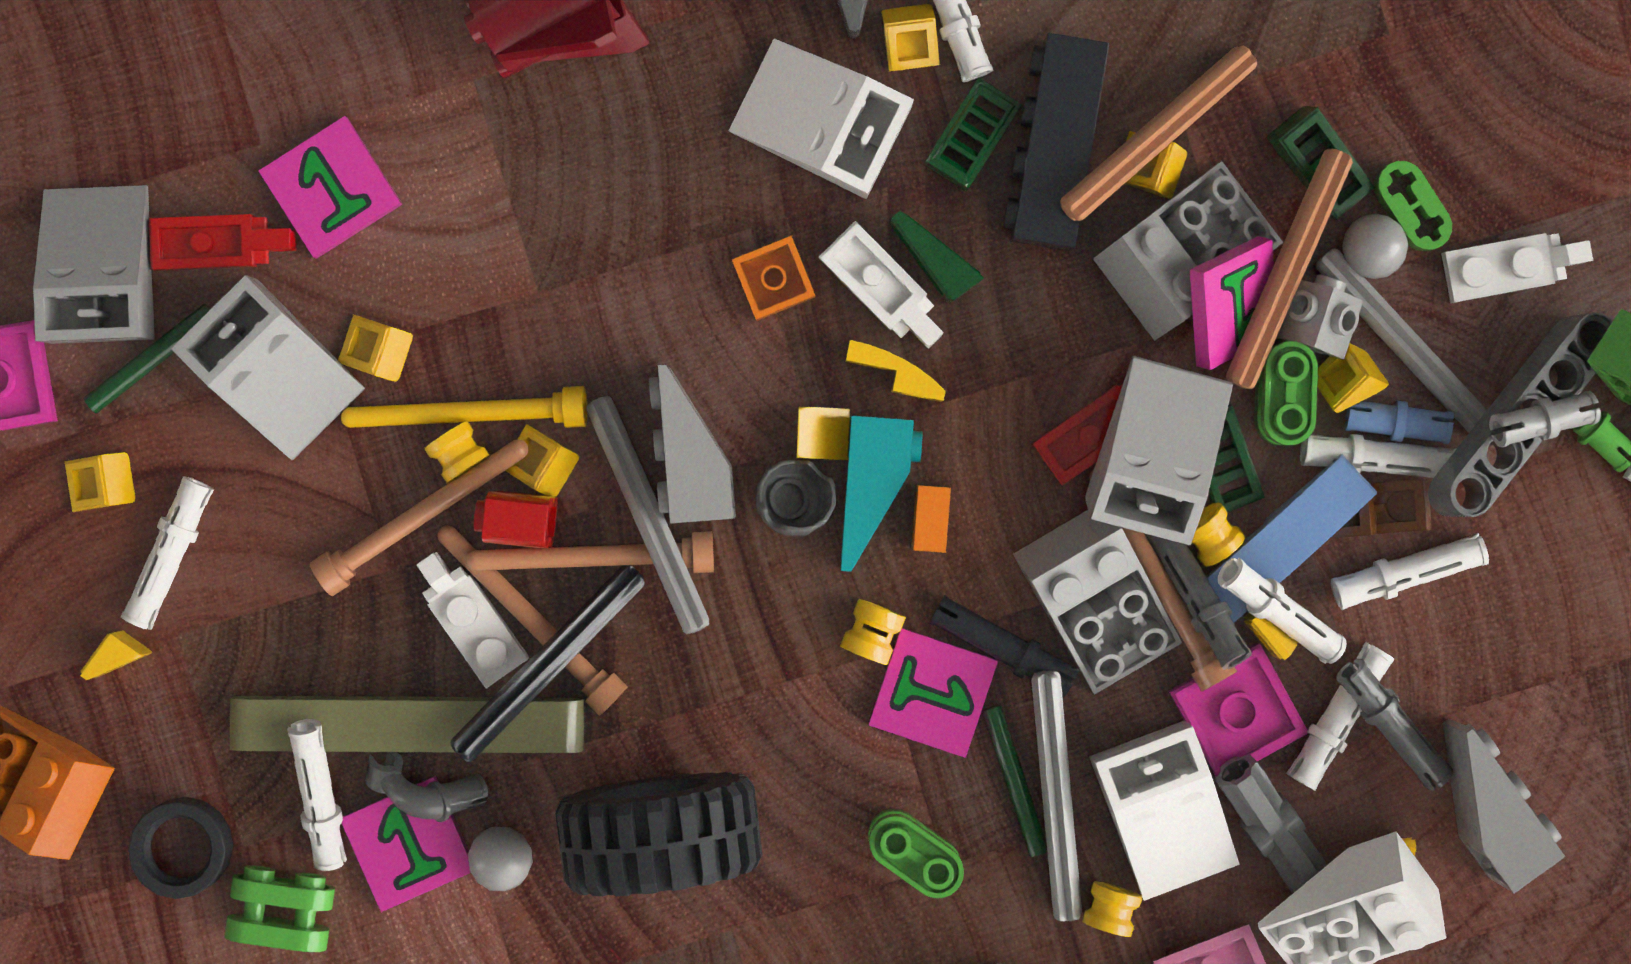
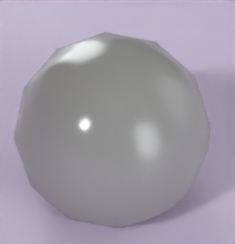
M1375 213L1362 216L1350 225L1345 233L1342 247L1344 258L1354 271L1362 277L1379 279L1390 276L1400 268L1406 259L1408 241L1403 228L1398 222L1389 216Z
M495 826L480 832L468 852L471 874L478 884L490 891H507L519 886L527 877L533 863L532 850L524 835L511 827Z

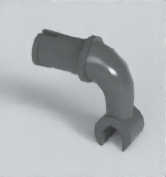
M387 752L385 765L378 764L371 754L369 755L365 778L366 785L373 791L386 793L392 803L409 816L444 822L453 813L484 806L487 802L485 797H488V788L480 774L474 773L462 779L443 784L434 781L423 787L409 782L401 774L403 758L397 752Z

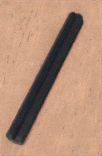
M622 565L451 739L452 749L463 760L467 762L473 761L640 591L645 583L641 573L631 565Z

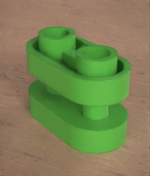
M1288 341L1273 345L1255 385V428L1259 436L1272 445H1296L1302 443L1310 437L1316 425L1318 362L1313 351L1303 343Z
M887 809L873 818L869 826L868 838L871 852L880 864L928 897L944 898L957 891L963 881L964 868L958 851L950 842L906 811L900 809Z
M247 865L244 867V873L233 875L230 897L244 901L245 905L243 914L227 916L225 939L238 943L302 952H322L327 950L330 929L315 923L316 911H329L333 908L335 887L325 884L326 876L299 872L295 873V879L275 877L276 870L274 868L257 865ZM265 905L296 909L294 920L264 916Z

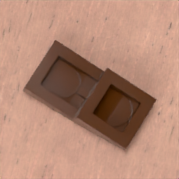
M1428 479L1370 483L1377 491V494L1330 538L1432 529L1428 498Z

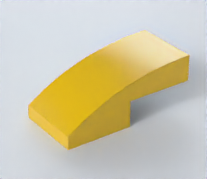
M853 340L849 341L845 362L895 372L891 392L938 402L944 401L945 390L933 378L915 365L886 350Z

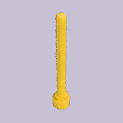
M585 386L563 387L562 392H553L552 398L348 407L341 413V421L346 427L354 428L553 418L555 423H564L565 428L586 427L588 420L586 409L587 395Z

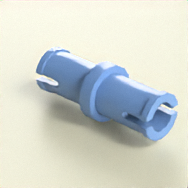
M1396 400L1394 405L1361 401L1346 409L1345 420L1348 421L1345 422V431L1353 430L1390 435V440L1402 442L1405 437L1449 444L1454 424L1450 421H1453L1454 413L1452 411L1442 412L1408 407V402Z

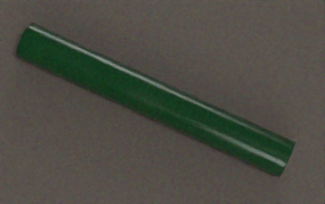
M205 303L86 395L83 399L87 406L97 414L175 352L171 348L210 310V307Z
M996 705L982 710L983 717L1029 856L1033 857L1047 852V842L1002 706Z

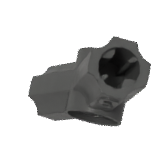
M1251 754L1244 757L1234 756L1220 766L1219 775L1214 780L1241 818L1237 822L1264 858H1269L1277 873L1293 894L1328 864L1304 832L1306 826L1283 794L1275 790L1271 780Z

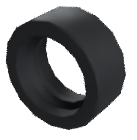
M189 797L167 800L143 814L133 828L128 846L131 869L141 884L157 895L173 899L195 896L218 881L230 864L233 841L230 826L220 811L207 802ZM179 817L191 819L200 824L208 834L211 844L209 861L204 868L195 875L184 878L170 876L159 869L153 859L151 850L153 835L159 826L169 819Z

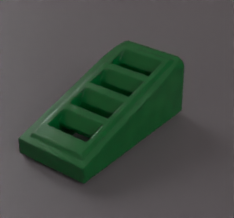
M978 78L928 155L924 165L967 192L1022 104L983 79ZM979 96L1005 111L1000 120L975 104ZM968 113L994 128L990 137L964 121ZM957 130L982 144L983 148L977 153L955 139L954 135ZM947 146L973 162L968 170L943 155Z
M1303 106L1266 137L1279 156L1307 189L1324 151L1309 163L1305 156L1318 145L1322 144L1326 148L1325 150L1333 148L1343 151L1352 157L1353 163L1348 173L1352 182L1340 191L1330 214V217L1334 220H1337L1375 188L1318 107ZM1310 129L1312 131V133L1303 141H1301L1298 145L1294 144L1293 141L1296 140L1300 135H1302L1306 130Z
M899 211L892 216L890 220L891 228L946 303L949 302L951 304L984 279L977 269L909 215Z
M1230 402L1220 442L1229 438L1231 445L1218 450L1215 466L1236 458L1239 464L1213 474L1208 492L1211 504L1222 503L1227 513L1265 498L1237 416ZM1245 477L1247 484L1225 493H1220L1219 486Z

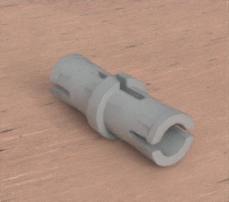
M1584 391L1581 394L1556 401H1551L1549 398L1535 400L1528 408L1503 414H1493L1489 421L1490 430L1510 426L1511 430L1491 436L1495 444L1502 448L1509 444L1534 437H1539L1541 440L1556 438L1562 430L1598 423L1601 417L1600 408L1580 412L1579 408L1599 402L1591 391Z

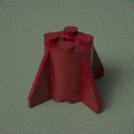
M464 0L467 7L471 10V13L464 16V21L470 35L477 44L486 41L492 50L491 58L500 75L505 79L541 61L632 53L650 44L648 36L623 0Z

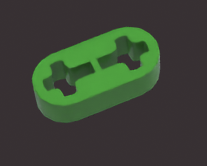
M1396 161L1383 167L1375 177L1374 192L1387 215L1398 222L1403 228L1408 245L1417 251H1431L1443 246L1449 240L1452 233V221L1449 213L1421 170L1415 164L1408 161ZM1391 172L1397 177L1404 175L1409 177L1411 183L1405 187V190L1412 200V204L1409 205L1401 193L1391 195L1388 192L1387 187L1393 182L1390 176ZM1415 208H1417L1425 220L1431 218L1437 220L1438 226L1433 230L1435 236L1433 241L1429 236L1419 238L1416 235L1415 230L1421 224L1413 211Z

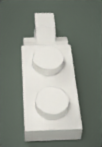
M856 221L819 256V259L890 331L893 330L900 338L910 330L929 349L943 335V331L926 315L934 307L926 297L927 293Z
M1546 233L1441 253L1450 303L1555 284V281L1567 279L1565 266L1593 261L1589 240L1561 246L1559 233L1546 235Z
M438 552L430 554L417 564V567L431 586L422 593L429 602L427 604L485 688H488L529 659L528 654L472 575L468 576L461 566L451 572Z

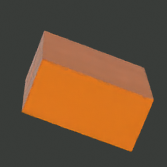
M792 236L732 259L756 321L815 298L814 290Z
M916 485L912 550L946 553L951 488Z

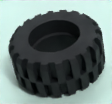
M704 772L698 774H677L603 785L594 789L576 792L575 795L565 796L560 800L555 812L563 879L573 892L580 895L591 894L592 896L602 897L606 895L629 896L631 894H653L661 891H676L698 885L714 884L716 881L733 879L739 874L751 872L752 869L758 866L763 855L754 785L747 776L741 773Z

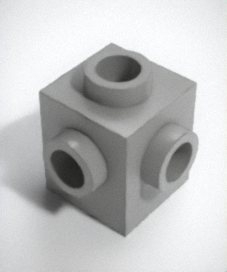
M1317 275L1314 283L1301 280L1276 338L1285 342H1300L1308 346L1313 352L1344 359L1352 334L1358 325L1363 300L1345 293L1347 284L1334 278Z

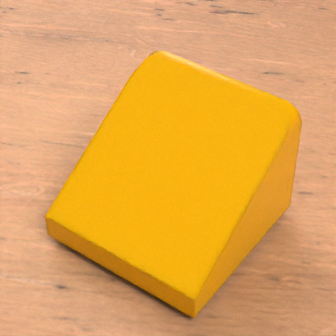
M931 4L882 10L889 71L940 65L936 19Z
M1129 131L1127 140H1129L1136 132ZM1171 142L1125 184L1160 197L1171 199L1184 166L1187 151L1175 142Z
M353 314L338 361L348 367L396 382L400 378L413 335Z
M1349 343L1344 359L1329 356L1318 367L1317 387L1336 413L1381 392L1389 385V382L1370 355L1364 349Z
M799 407L797 458L848 460L850 409Z
M526 424L518 439L523 440L527 444L528 453L525 458L505 471L532 489L546 496L557 497L577 464L579 455Z
M127 453L104 454L65 461L72 512L128 504L135 501L130 460Z
M1251 613L1243 617L1245 619L1244 623L1273 657L1286 660L1292 654L1298 644L1297 641L1290 638L1266 618L1259 619Z
M123 630L109 633L83 667L80 676L85 680L99 677L151 654L152 651Z

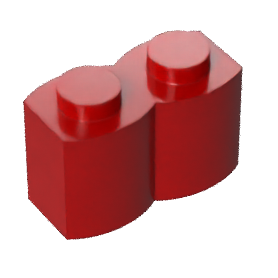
M488 491L483 501L477 500L474 531L482 532V541L484 543L547 549L552 547L554 543L558 498L556 496L507 491Z

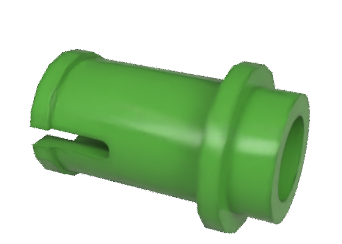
M1607 411L1601 412L1598 423L1573 428V431L1578 434L1577 441L1581 445L1588 443L1613 466L1616 472H1622L1631 465L1617 451L1618 448L1625 456H1631V440L1610 422L1611 416Z

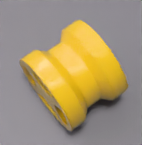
M468 421L449 430L425 447L429 457L437 459L443 467L441 475L446 483L451 482L490 456L486 448L478 446L472 438L473 428Z
M1217 502L1204 507L1191 543L1198 549L1197 558L1202 565L1207 567L1221 562L1234 553L1245 540V534L1239 527L1232 526L1228 522L1227 510L1222 503Z
M1094 881L1091 889L1094 897L1091 908L1085 911L1082 922L1111 934L1131 937L1134 928L1131 921L1133 910L1140 907L1142 895L1116 885Z

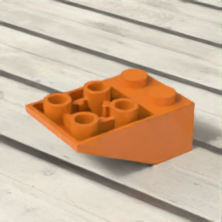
M0 705V835L28 855L70 860L115 768L81 745Z

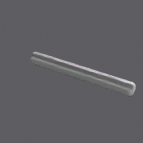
M1334 248L1325 253L1317 261L1316 269L1323 276L1346 283L1344 292L1363 300L1359 313L1361 318L1448 411L1454 413V418L1470 433L1487 409L1374 287L1351 268L1344 255L1338 249Z
M610 396L595 399L587 404L588 416L682 630L686 634L702 630L709 625V617L665 517L659 511L657 499L616 406Z
M1041 671L1034 673L1031 681L1053 916L1058 921H1074L1080 918L1082 905L1061 676L1057 671Z

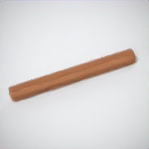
M1246 46L1231 49L1063 196L1060 206L1066 212V215L1073 221L1084 220L1249 75L1257 66V59L1252 55L1250 49Z
M1332 148L1323 152L1227 371L1226 379L1238 387L1252 389L1258 381L1352 166V157L1343 151Z

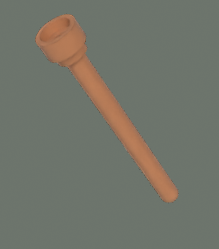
M520 439L513 440L345 552L337 550L332 554L326 551L310 562V568L314 576L330 596L336 595L350 585L349 579L356 575L355 569L525 458L528 453L527 444Z
M1093 469V470L1091 471V473H1090V476H1089V479H1090V480H1091V477H1092V474H1093L1094 469ZM1122 528L1160 602L1194 658V661L1190 663L1195 672L1191 675L1200 691L1203 692L1236 673L1235 667L1227 668L1226 670L1222 669L1214 651L1202 632L1197 633L1191 624L1193 616L1146 535Z
M445 525L439 529L437 534L439 542L542 645L557 632L497 570L475 571L467 566V555L476 549L453 526ZM580 653L565 666L584 686L581 691L588 697L585 702L599 716L628 688L615 673L609 675L604 669L598 672Z
M712 531L692 532V537L682 538V543H676L686 567L693 568V573L714 572ZM645 544L548 547L547 549L473 550L466 557L467 566L475 571L653 564Z

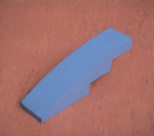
M1343 454L1265 519L1263 525L1248 536L1234 553L1206 575L1220 601L1227 602L1232 610L1230 618L1233 623L1248 610L1246 603L1218 584L1219 572L1229 560L1233 558L1238 560L1240 558L1263 578H1272L1280 583L1377 494V491Z

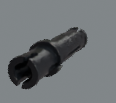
M946 595L943 596L929 624L941 628L1014 669L1012 674L1021 679L1024 675L1032 678L1034 673L1041 671L1059 672L1063 698L1069 692L1073 685L1071 682L1073 679H1076L1080 670L1040 649L1041 643L1031 639L1027 642L954 602Z

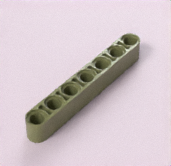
M233 696L230 697L229 749L237 751H293L288 735V727H291L292 723L299 720L315 719L321 722L325 752L456 753L451 747V739L492 697ZM535 697L481 753L583 752L584 699Z

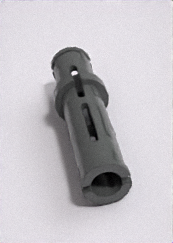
M1148 535L1147 539L1193 616L1191 624L1197 633L1202 632L1213 649L1222 669H1231L1247 660L1252 655V652L1230 618L1232 610L1227 602L1220 601L1188 546L1183 543Z
M1363 659L1354 660V664L1358 668L1357 670L1351 662L1342 667L1336 676V680L1357 702L1362 710L1360 715L1366 723L1375 725L1401 758L1418 776L1427 790H1435L1436 785L1432 782V779L1439 788L1445 785L1452 777V767L1438 754L1423 733L1402 710L1398 703L1400 702L1398 695L1392 689H1386L1379 682Z

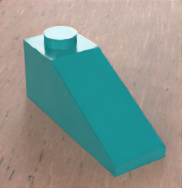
M851 416L841 571L851 572L908 477L911 462H921L923 432L913 431L914 420Z

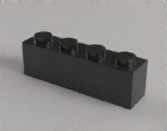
M1048 33L1044 39L1043 46L1034 45L1029 76L1038 77L1035 96H1025L1020 126L1029 128L1026 148L1017 146L1012 169V177L1021 178L1018 197H1008L1003 228L1012 229L1010 242L1064 251H1072L1076 246L1080 221L1071 220L1061 208L1060 201L1063 196L1088 175L1110 44L1108 42Z

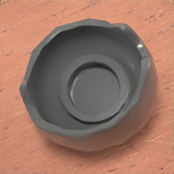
M782 460L765 470L755 488L757 513L768 527L783 536H806L824 526L836 506L835 483L831 477L824 475L811 461Z

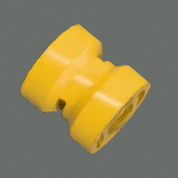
M859 598L853 612L856 619L851 630L845 632L840 647L864 658L887 665L893 652L890 645L893 635L901 631L906 617ZM867 624L871 627L882 630L885 633L884 635H882L878 632L863 627V625Z

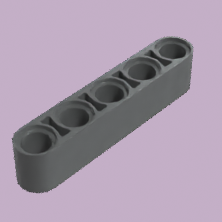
M1594 312L1562 318L1553 326L1433 478L1429 485L1428 498L1435 512L1446 517H1476L1484 514L1492 506L1543 440L1539 437H1534L1509 444L1503 448L1498 447L1491 435L1510 431L1511 427L1505 426L1490 430L1489 421L1491 416L1497 413L1503 414L1518 410L1521 404L1528 408L1533 401L1543 398L1556 401L1580 394L1596 373L1587 360L1613 322L1611 318L1603 313ZM1582 327L1588 335L1586 347L1582 345L1580 340ZM1552 365L1558 375L1555 387L1549 378V371ZM1490 443L1493 444L1497 453L1493 466L1487 458V449ZM1460 482L1466 491L1465 500L1461 506L1457 502L1455 495L1456 488Z

